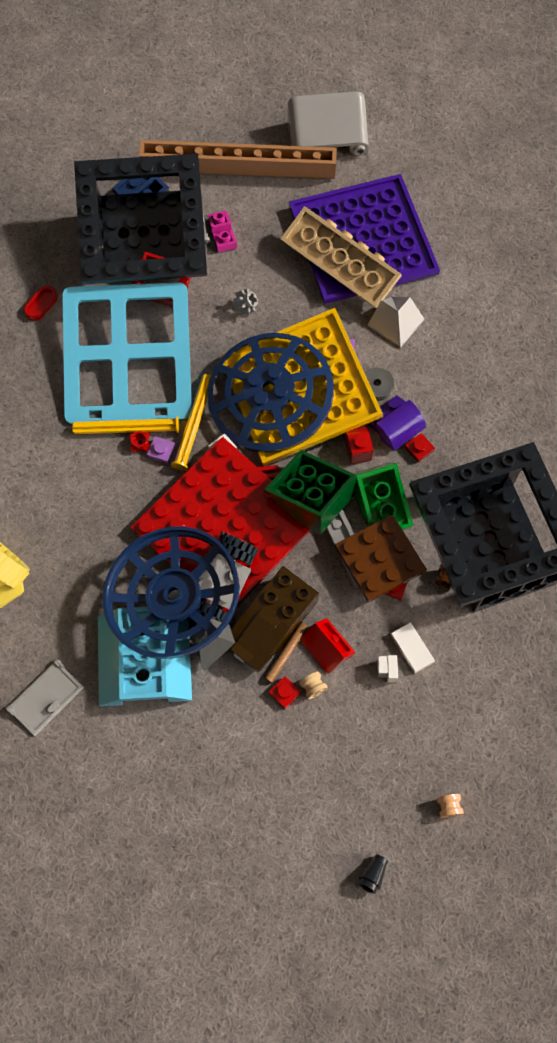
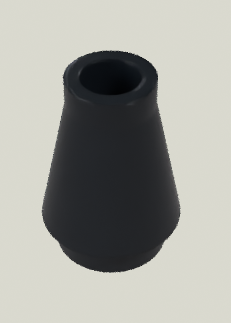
M375 854L373 860L359 876L360 881L358 885L363 890L376 894L377 890L381 889L388 860L381 855Z

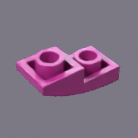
M227 211L208 214L209 225L218 253L236 249L237 242Z

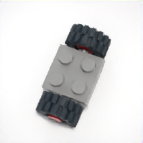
M221 531L218 540L228 550L233 561L235 562L238 559L251 565L258 548L236 536ZM218 554L211 565L218 574L220 586L233 584L230 568L224 557ZM235 562L239 574L240 594L251 569ZM206 570L197 580L201 590L214 588L212 578ZM233 594L220 596L219 605L230 609ZM206 598V601L201 600L197 611L203 617L207 615L213 598ZM217 608L212 619L223 622L228 612Z

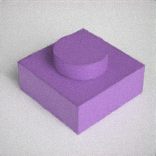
M155 436L147 457L168 464L175 448V443Z

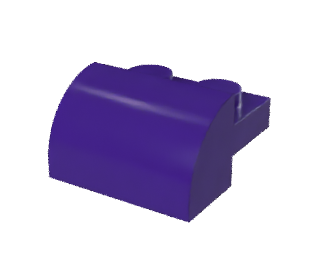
M398 395L380 407L383 413L382 418L367 423L370 428L379 434L380 440L393 451L426 428L425 420L416 405L411 400L404 401Z

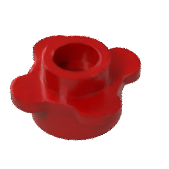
M142 431L131 433L129 435V440L131 441L130 451L133 453L140 450L149 451L151 446L148 440L150 434Z

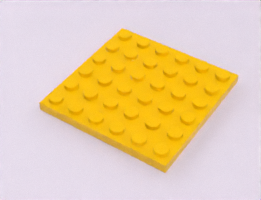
M335 308L276 332L300 337L319 350L331 370L334 382V397L327 419L321 428L308 440L298 446L280 452H258L264 466L383 417L380 406ZM279 338L259 340L258 344L260 348L279 347L286 349L291 340ZM250 344L233 353L223 365L233 368L243 356L252 352ZM302 344L294 351L295 354L305 361L309 369L322 367L314 353ZM278 353L262 354L265 363H277L282 355ZM254 357L245 362L239 370L249 373L257 365ZM292 358L285 365L290 374L303 371L300 365ZM325 375L313 377L314 390L311 402L320 407L325 402L327 392ZM234 378L232 381V388L235 394L243 391L244 381ZM306 379L294 382V393L303 398L307 389ZM267 384L263 391L271 392L275 386ZM246 400L239 402V406L243 416L247 418L252 408ZM290 402L281 410L283 418L285 419L299 408V405ZM306 409L296 421L286 426L290 438L297 436L307 429L318 415ZM259 412L255 422L273 423L275 419L273 413ZM252 428L250 432L255 443L266 444L282 441L278 429L263 431Z

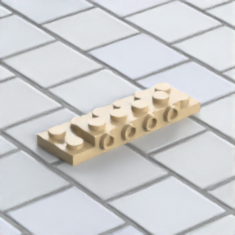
M304 206L281 237V241L377 309L381 300L385 299L400 279L401 273L385 263V258L379 253L375 252L372 254L369 252V247L361 241L357 243L352 240L353 236L346 230L341 232L336 228L337 225L330 219L325 221Z

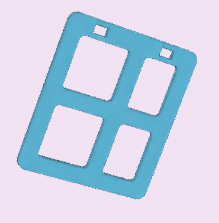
M156 283L66 288L63 291L64 410L66 421L69 424H73V422L176 419V416L179 417V420L188 419L192 409L188 291L186 285L183 283ZM172 299L174 341L168 343L128 344L126 302L129 300ZM109 301L111 303V344L80 346L79 303ZM175 359L177 399L174 403L129 404L127 365L129 360ZM81 362H112V405L80 406L79 365ZM155 409H167L168 415H155ZM102 411V418H90V412Z

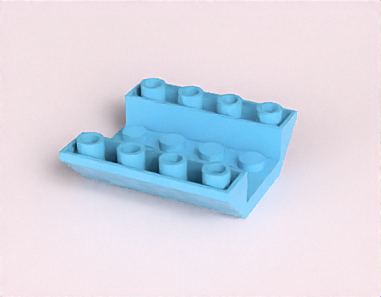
M135 607L140 621L151 614L148 607ZM127 608L113 610L115 620L123 634L135 627ZM105 614L98 616L99 707L123 705V701L168 698L169 702L192 701L190 655L174 659H154L142 656L130 650L119 641L111 631ZM189 618L178 622L177 634L189 630ZM158 619L148 629L156 633L167 634L168 623ZM138 635L131 641L136 646L147 651L165 653L166 641L155 640L146 635ZM190 637L176 641L175 652L190 648ZM141 670H146L150 673L149 678L143 682L137 680V673Z

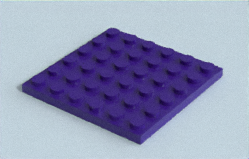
M401 174L289 201V208L294 220L305 206L325 221L327 219L333 221L337 225L336 228L341 232L343 230L349 232L353 236L352 240L355 242L361 241L369 247L368 251L372 254L377 252L384 257V262L402 275L394 286L436 276L440 273V268ZM309 261L324 304L358 296Z

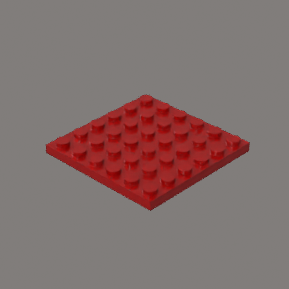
M223 436L131 526L132 531L139 537L157 529L172 526L199 529L217 540L221 531L258 548L251 565L238 559L235 560V562L251 569L239 594L237 606L311 531L299 524L264 493V489L272 480ZM179 537L180 550L194 552L203 558L212 548L211 545L201 540ZM170 538L155 541L148 546L157 554L170 551ZM180 558V568L190 573L199 565L198 562L191 559ZM171 559L164 560L171 566ZM218 605V608H220V609H222V610H224V611H226V612L229 611V609H227V608H225V607H223V606H221V605Z

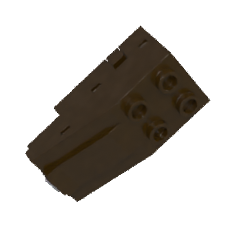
M282 566L231 630L235 643L228 650L242 663L245 662V665L247 664L259 673L316 606L319 592Z

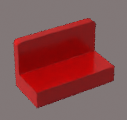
M328 618L316 622L300 639L328 674L341 662L351 658L356 653Z

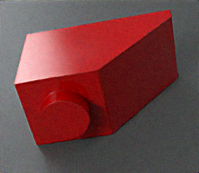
M365 425L343 433L351 465L372 461L374 449L369 431Z

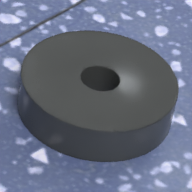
M371 368L364 372L377 401L384 400L390 396L393 391L394 379L387 370ZM378 382L380 386H375L373 383Z

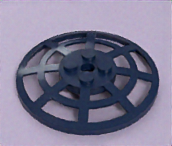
M264 333L252 336L236 344L217 363L208 386L209 411L221 433L225 434L234 444L241 448L262 453L288 450L312 437L327 419L334 397V382L331 370L323 355L309 342L300 337L284 333ZM279 338L291 340L286 349L279 347L260 348L258 341L263 339ZM250 344L252 352L243 356L233 368L223 365L233 353ZM302 344L314 353L322 367L309 369L305 361L295 354L294 351ZM265 353L282 354L277 363H265L262 356ZM254 357L257 365L249 373L239 370L245 362ZM292 358L300 365L303 371L290 374L285 365ZM218 373L228 375L225 384L226 399L214 405L213 387ZM325 375L327 392L325 402L320 407L311 402L314 390L313 377ZM237 378L244 381L243 391L231 396L233 379ZM306 379L307 389L303 398L294 393V382ZM267 384L275 386L271 392L263 391ZM246 400L252 408L248 417H244L234 404ZM290 402L299 405V408L285 419L283 418L281 410ZM229 408L233 416L244 424L239 436L233 434L225 427L217 414L218 412ZM306 409L318 415L307 429L297 436L290 438L286 426L296 421ZM259 412L273 413L275 419L273 423H259L255 421ZM252 428L263 431L278 429L282 441L263 444L251 442L247 439Z
M172 526L157 529L133 541L121 552L111 566L103 589V610L106 621L111 631L122 644L142 656L154 659H174L190 655L209 645L222 633L230 622L239 599V574L228 550L210 534L190 527ZM179 537L195 538L208 543L212 548L203 558L194 552L180 550ZM170 538V551L158 554L146 562L136 554L139 550L155 541ZM219 553L224 557L230 568L233 584L220 586L218 574L211 565ZM180 558L191 559L198 562L199 565L190 573L180 568ZM171 559V568L163 570L158 574L151 569L159 562ZM130 560L138 570L131 579L127 594L113 593L118 575L124 565ZM207 570L212 578L214 588L201 590L197 580ZM143 575H145L150 580L146 594H135L138 583ZM179 591L176 599H168L170 592ZM233 594L230 609L223 622L216 628L209 621L213 618L218 608L220 596ZM213 598L207 615L203 617L197 611L201 599ZM113 603H127L128 614L135 627L125 634L122 633L115 620ZM134 603H146L151 614L140 621L136 614ZM190 617L197 623L195 627L188 631L177 634L178 622ZM158 619L168 623L167 634L156 633L148 628ZM201 629H204L210 635L204 641L191 648L175 652L176 641L191 637ZM141 633L155 640L166 641L165 653L147 651L136 646L131 641Z

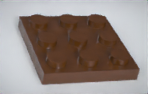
M393 514L335 544V549L368 603L427 571V568Z

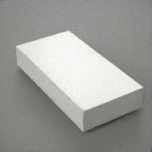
M411 622L391 633V637L414 673L435 662Z

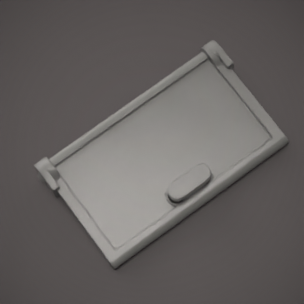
M55 659L53 664L17 699L8 705L6 709L8 713L13 717L15 716L36 736L84 687L64 668L60 660Z

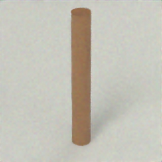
M301 622L264 678L266 681L273 683L307 630L308 626L305 623Z

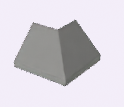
M390 297L381 300L367 327L401 349L424 321V317L411 297Z

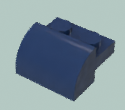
M159 177L122 179L112 188V192L115 195L169 191V187Z

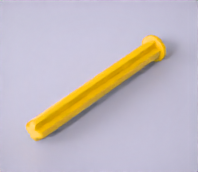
M202 375L175 461L171 463V467L176 470H188L187 462L208 399V386L211 375Z
M176 416V419L73 422L72 431L73 434L132 433L137 431H176L179 433V417Z

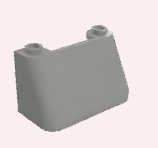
M343 92L292 97L288 101L287 126L290 146H349L350 152L354 155L368 154L366 105L363 93Z

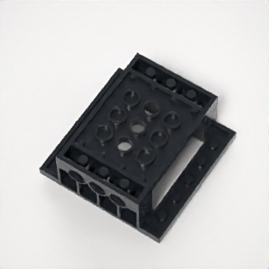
M198 153L74 161L81 282L83 285L207 276ZM179 176L180 190L101 195L97 181ZM166 227L170 232L167 236H161L158 233L159 230ZM141 229L150 231L149 235L144 238L140 237L138 233ZM127 230L130 234L126 239H122L118 236L120 231ZM145 252L165 257L139 260L140 257L143 258Z
M534 442L409 483L460 607L470 604L473 612H477L557 584V548L547 552L543 551L514 487L520 471H523L557 545V490ZM483 514L486 516L487 522L479 523L475 516ZM491 533L495 536L496 541L489 543L484 539V535ZM494 553H501L504 556V561L496 562L492 555Z

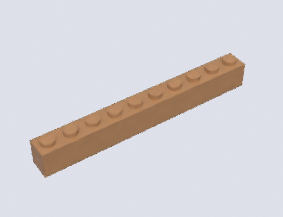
M140 140L139 157L198 153L199 171L202 174L335 179L337 148Z

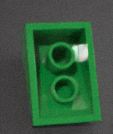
M388 462L353 473L357 475L356 494L354 496L367 527L392 514L402 530L414 526L397 463Z

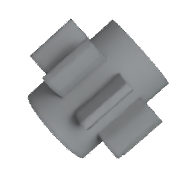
M249 288L235 292L236 297L233 299V307L237 312L245 315L256 311L254 307L258 304V298L254 292H249Z

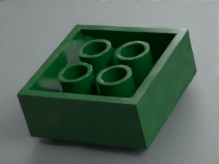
M300 450L264 489V493L299 524L321 535L356 494L357 475Z

